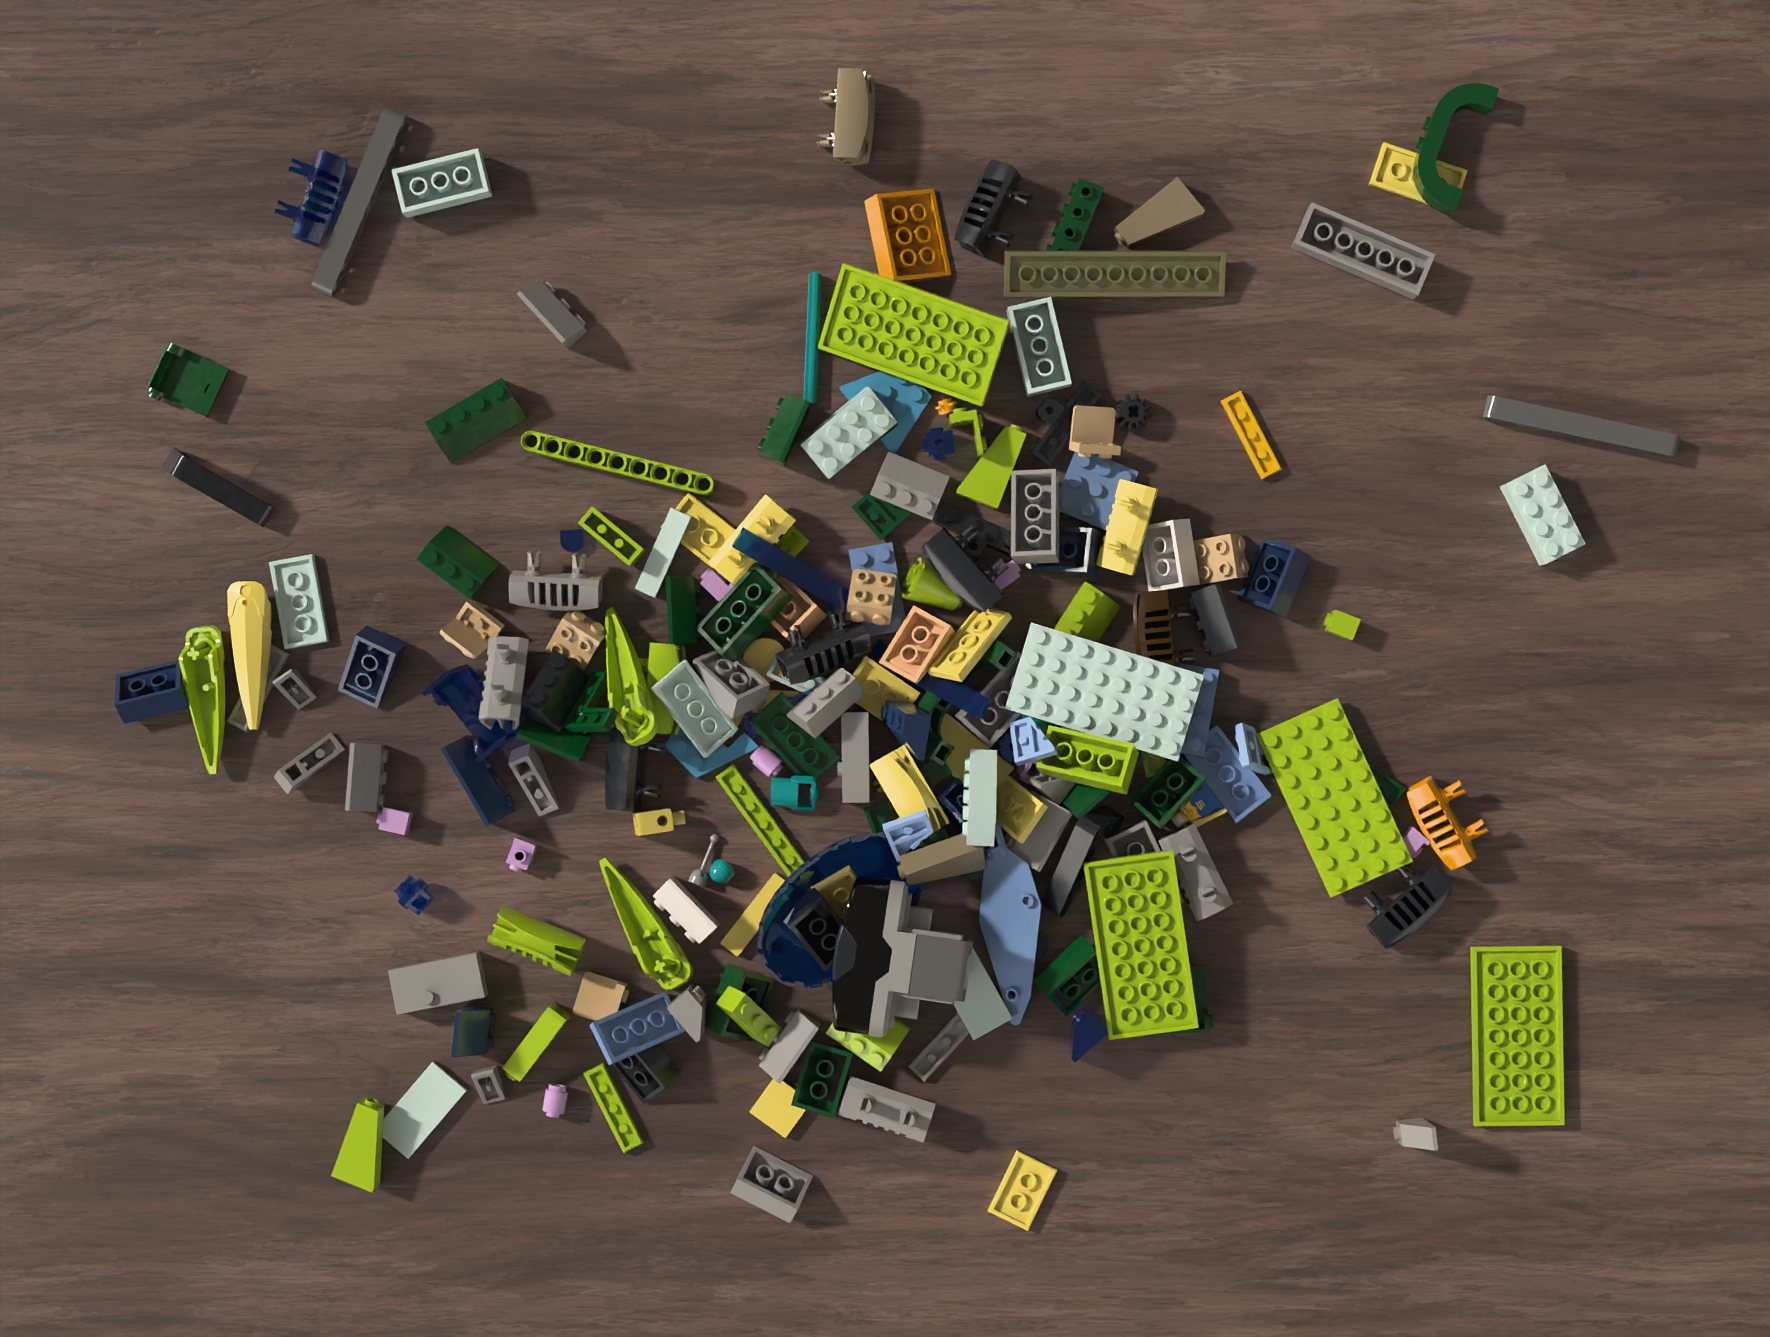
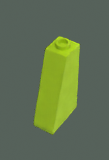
M1012 424L1010 427L1005 426L958 487L956 495L997 510L1025 440L1026 433H1023L1024 429Z
M555 1002L548 1006L502 1069L506 1071L504 1074L512 1081L518 1080L520 1082L572 1015Z
M363 1097L357 1103L331 1175L372 1193L380 1184L384 1105L380 1104L377 1099Z

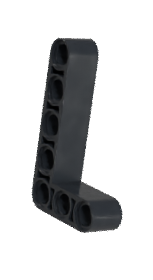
M174 447L162 465L175 478L262 527H265L275 510L270 504L198 464L190 456Z
M1102 805L1083 815L1078 820L1042 900L1041 905L1060 918L1066 914L1085 874L1083 863L1091 860L1100 840L1110 836L1120 828L1124 820L1123 815L1107 805Z

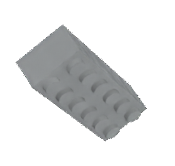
M1313 202L1307 208L1291 246L1294 250L1410 299H1415L1419 295L1436 255Z

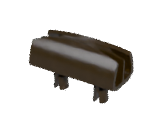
M1169 590L1135 594L1133 625L1136 654L1172 666H1176L1177 663H1193L1195 658L1184 657L1186 654L1194 653L1192 648L1174 650L1172 619L1190 618L1191 613H1180V610L1190 608L1189 604L1170 606Z

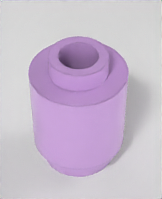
M760 745L750 757L753 764L767 777L771 775L776 777L783 769L781 765L783 760L768 747L765 748Z
M555 1083L549 1084L545 1091L542 1109L546 1112V1116L559 1118L560 1114L565 1113L568 1095L566 1091L567 1086Z

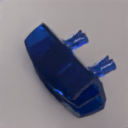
M319 150L315 163H312V165L292 157L291 163L300 168L290 166L288 171L307 177L309 182L301 206L298 205L296 207L278 200L277 205L286 210L275 209L274 214L293 219L295 224L291 233L292 238L316 246L320 243L335 216L345 181L347 159L325 150Z

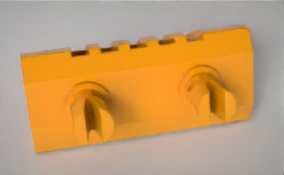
M1429 776L1408 788L1407 797L1420 829L1430 841L1429 844L1441 860L1451 870H1454L1476 858L1477 852L1471 840L1489 832L1488 827L1478 829L1484 824L1483 819L1466 828L1462 827L1452 811L1449 801L1467 793L1465 788L1454 791L1462 784L1460 780L1441 789L1433 776Z

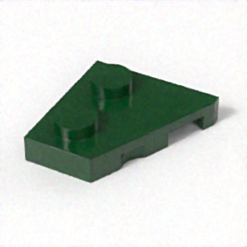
M869 492L851 507L880 541L913 513L874 497Z

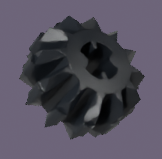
M1129 394L1125 396L1126 402L1119 399L1118 404L1121 407L1114 408L1117 413H1121L1115 416V421L1123 420L1119 425L1120 428L1128 424V432L1132 430V425H1134L1136 431H1140L1139 423L1146 427L1148 423L1145 419H1151L1152 417L1151 414L1145 413L1151 409V406H1143L1147 399L1143 398L1141 402H1138V394L1134 395L1133 401ZM1129 408H1131V410L1133 408L1137 410V418H1135V416H1133L1132 418L1128 416V414L1130 413V411L1128 410Z

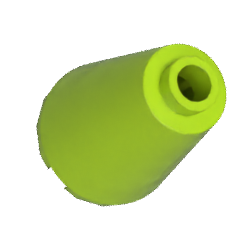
M922 557L918 558L917 560L920 563L918 565L913 564L902 585L906 588L905 593L900 592V597L952 611L955 608L959 609L963 604V600L945 584L928 561Z

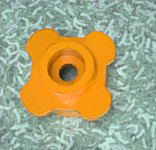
M951 398L938 401L939 406H936L935 409H938L939 415L953 412L956 409L955 404H957V401H951Z

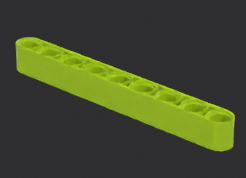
M527 431L521 437V444L524 449L542 456L702 496L710 495L715 489L713 479L707 474L535 431ZM532 436L537 437L536 446L528 447V438ZM551 442H558L559 449L555 453H550L548 450ZM574 447H579L581 450V454L577 458L570 457V450ZM596 452L601 453V462L597 464L592 463V455ZM616 458L624 460V465L620 469L613 468V461ZM643 463L645 464L644 473L640 475L635 474V465ZM661 468L666 469V478L663 480L656 479V471ZM681 474H686L689 477V481L685 485L677 483V478ZM703 479L710 481V487L705 491L700 490L698 487L699 482Z

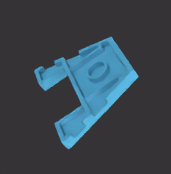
M883 371L840 386L839 390L848 401L865 387H869L897 421L898 426L881 439L887 449L895 454L932 397L923 385Z
M681 727L679 728L678 735L671 734L665 745L695 778L759 747L744 732L729 748L723 743L707 758H704Z

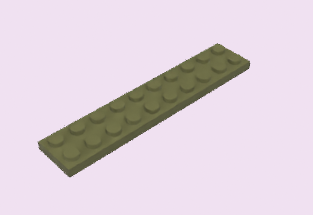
M1005 251L1004 296H1224L1226 251Z

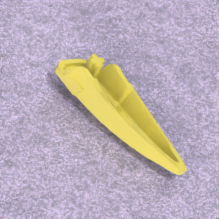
M256 581L235 582L230 585L227 591L228 621L231 626L234 663L249 729L258 730L265 697L271 648V603L262 584Z

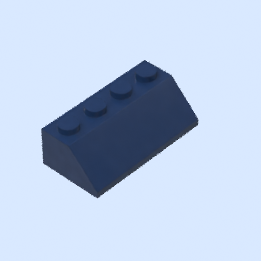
M466 735L441 748V751L485 826H490L514 813L513 807L516 805L512 797L504 793L502 789L504 784L498 775L494 776L491 771L493 765L487 756L483 757L479 749L482 747L476 737L472 738L471 735Z

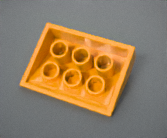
M934 189L881 193L864 201L879 275L905 284L951 275Z

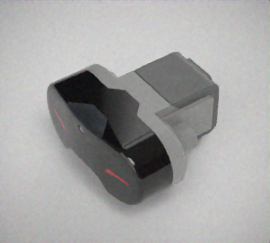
M862 875L855 878L838 931L833 957L832 1009L833 1026L836 1031L884 1037L888 1033V1028L893 1029L895 1016L917 1020L920 1000L954 1004V1001H965L973 941L963 939L964 935L930 930L933 909L911 906L912 893H908L909 887L903 881Z

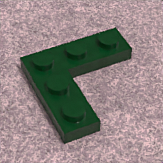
M593 672L563 725L566 731L609 732L613 728L619 712L614 708H597L602 694L608 688L607 672Z

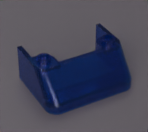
M465 664L447 670L426 688L422 695L432 694L431 697L437 705L449 706L475 737L474 751L479 756L476 761L480 763L513 741L520 729V725L514 730L512 729V720H505L504 727L501 728L498 719H496L493 727L489 729L480 722V704L483 701L482 691H484L483 680L471 666Z

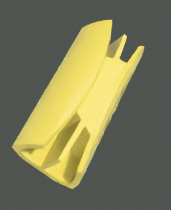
M1122 479L1119 480L1115 494V504L1112 505L1113 511L1109 515L1110 522L1106 526V536L1103 537L1104 543L1100 547L1096 561L1097 566L1134 576L1158 489Z
M766 494L708 562L733 585L738 582L755 562L758 564L760 559L763 560L765 558L764 554L772 550V545L780 540V535H784L796 521L793 515H789L783 510V507L777 505L776 501Z
M905 745L870 764L872 771L877 777L874 781V786L881 784L877 791H885L899 818L926 810L933 827V832L950 823Z

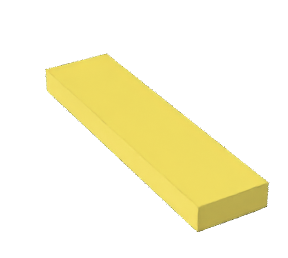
M774 873L720 944L738 957L791 889L792 885L777 873Z

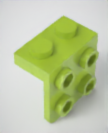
M966 408L954 409L953 414L949 415L950 427L972 423L977 457H982L983 452L987 450L985 436L981 437L980 430L983 428L981 414L977 415L976 410L967 411Z

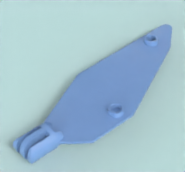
M997 822L995 823L994 846H983L986 854V869H984L979 923L1005 1006L1012 1017L1010 1022L1013 1025H1018L1031 998L1041 902L1029 863L1007 848L1000 823ZM1010 991H1014L1016 996L1011 995Z

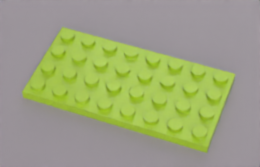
M842 263L817 348L970 403L984 406L1011 320L848 263Z
M1338 698L1256 734L1330 898L1413 862Z
M1173 850L1084 862L1109 1040L1199 1028Z
M1470 946L1473 1125H1565L1562 946Z

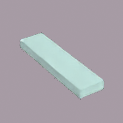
M672 507L670 508L635 589L654 598L657 597L692 516Z

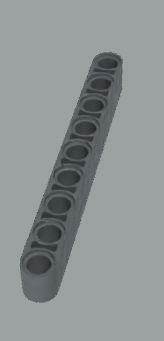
M389 107L384 108L313 278L312 289L334 297L337 293L406 127L408 115Z
M1487 396L1483 419L1670 459L1677 458L1681 439L1680 435L1498 396Z

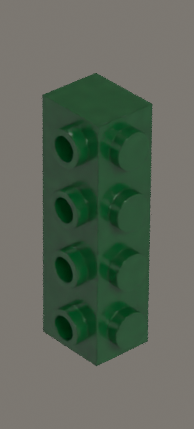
M1079 178L1077 184L1072 183L1068 193L1069 196H1072L1069 204L1064 203L1060 213L1063 220L1061 225L1056 223L1051 235L1055 237L1052 245L1048 244L1045 251H1079L1104 187Z

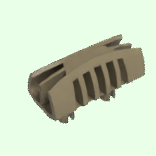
M838 68L837 89H822L820 93L826 96L819 98L822 104L836 103L834 133H819L817 137L824 140L818 141L817 145L819 148L833 147V159L842 164L850 166L869 163L874 130V75H867L866 72H863V69Z

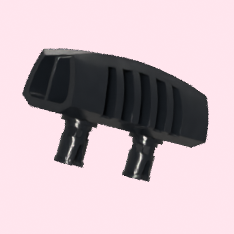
M992 159L984 169L968 198L957 226L954 240L959 242L961 248L983 257L991 241L1002 244L1005 247H1010L1009 242L1005 239L1013 240L1014 235L997 229L1000 220L1010 201L1028 207L1029 204L1024 199L1032 200L1033 196L1031 193L1016 188L1021 175L1012 165Z
M969 524L957 537L952 536L943 527L921 549L945 584L961 600L981 614L1004 595L1003 591L995 584V580L1008 570L1009 567L1005 565L997 570L1003 561L1001 558H998L985 571L967 553L965 547L974 538L979 536V533L976 531L967 537V534L973 528L972 525Z
M835 608L836 618L830 611L827 613L833 630L807 641H804L799 625H794L795 635L790 628H787L786 631L792 647L775 654L783 677L789 679L791 685L806 682L834 672L872 652V645L866 628L860 622L854 621L845 625L840 608Z
M616 725L613 726L610 733L605 770L606 809L641 812L642 796L658 799L661 797L662 794L652 792V789H662L661 784L643 783L646 752L664 754L665 749L655 747V745L666 744L664 739H651L645 744L632 746L625 741L623 734L616 728Z
M1409 864L1404 865L1407 872L1400 867L1397 868L1396 872L1409 883V886L1390 905H1385L1374 891L1370 892V896L1375 903L1367 897L1362 900L1376 914L1375 918L1366 925L1367 929L1386 949L1399 943L1421 927L1440 908L1453 890V885L1437 867L1432 866L1423 875H1418Z

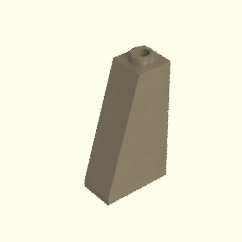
M1176 177L1118 224L1114 229L1116 233L1114 237L1120 245L1125 244L1129 248L1199 219L1204 215L1205 210L1182 181Z
M960 834L899 856L900 865L897 866L901 879H906L908 886L984 870L986 865L983 846L966 845L967 836Z

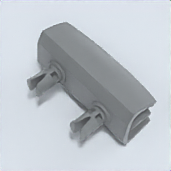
M528 551L527 571L513 570L510 575L509 603L544 610L571 611L599 608V602H602L603 576L585 573L586 554L581 555L580 564L578 563L577 553L572 554V573H554L541 571V551L536 553L535 561L533 551Z
M521 637L489 638L487 649L488 661H486L487 671L484 673L486 681H483V701H481L479 712L480 722L489 729L493 727L496 719H498L501 728L504 727L505 720H512V729L514 730L519 726L529 639Z
M1195 823L1186 824L1182 830H1174L1173 834L1167 837L1163 835L1158 839L1163 851L1173 850L1177 878L1180 880L1179 885L1181 888H1184V896L1189 899V906L1197 921L1205 919L1233 904Z
M850 1076L838 1115L853 1120L859 1119L865 1124L867 1122L872 1123L874 1127L878 1128V1126H881L886 1131L890 1129L895 1131V1134L899 1135V1133L906 1135L905 1137L924 1143L936 1104Z

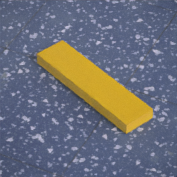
M1242 391L1220 401L1261 480L1280 471L1282 468Z

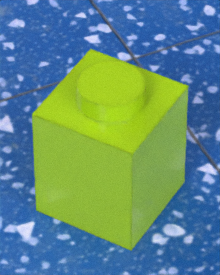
M1333 610L1332 613L1327 614L1323 625L1326 626L1325 632L1351 641L1354 639L1361 619L1338 610Z

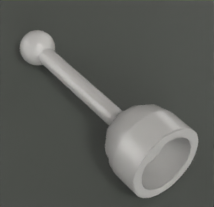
M717 834L711 835V843L701 868L694 870L688 881L705 887L708 877L704 870L713 847L719 840Z

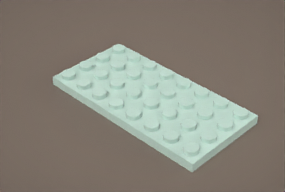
M1031 623L1005 709L1086 734L1134 744L1139 750L1178 761L1204 675Z

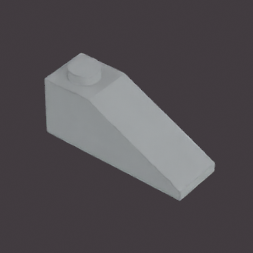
M329 733L281 767L274 778L283 790L289 794L325 767L345 749L334 735Z
M528 743L511 750L508 764L538 816L559 809V804L542 761L532 744Z
M1424 1118L1396 1121L1393 1133L1395 1141L1398 1140L1400 1145L1433 1151L1438 1150L1436 1127Z

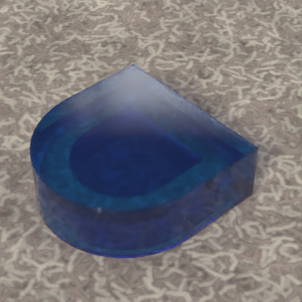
M583 529L560 530V543L563 549L568 552L580 550L583 546Z

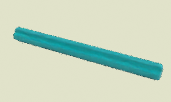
M810 272L808 282L803 399L809 401L810 404H815L817 397L819 352L817 347L819 344L822 274L819 272Z

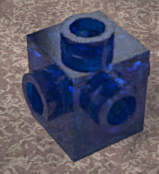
M943 427L931 428L930 432L926 433V438L922 439L923 451L928 452V457H933L934 460L947 459V455L955 454L953 430L944 431ZM940 441L942 446L938 447L934 443Z
M1010 730L1009 734L1004 733L1003 737H999L996 749L999 750V755H1003L1002 760L1015 763L1014 753L1009 749V744L1012 743Z
M411 875L394 890L399 897L397 900L399 904L405 909L409 908L418 915L434 900L427 890L429 888L428 884L421 878L416 880Z

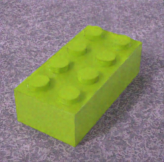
M1051 725L1048 726L1046 737L1057 749L1058 754L1038 760L1036 768L1042 775L1127 795L1139 751L1134 744Z

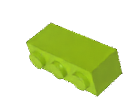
M593 506L578 522L580 526L631 568L646 551Z
M728 986L716 1003L751 1038L768 1047L782 1029L745 993L731 986Z

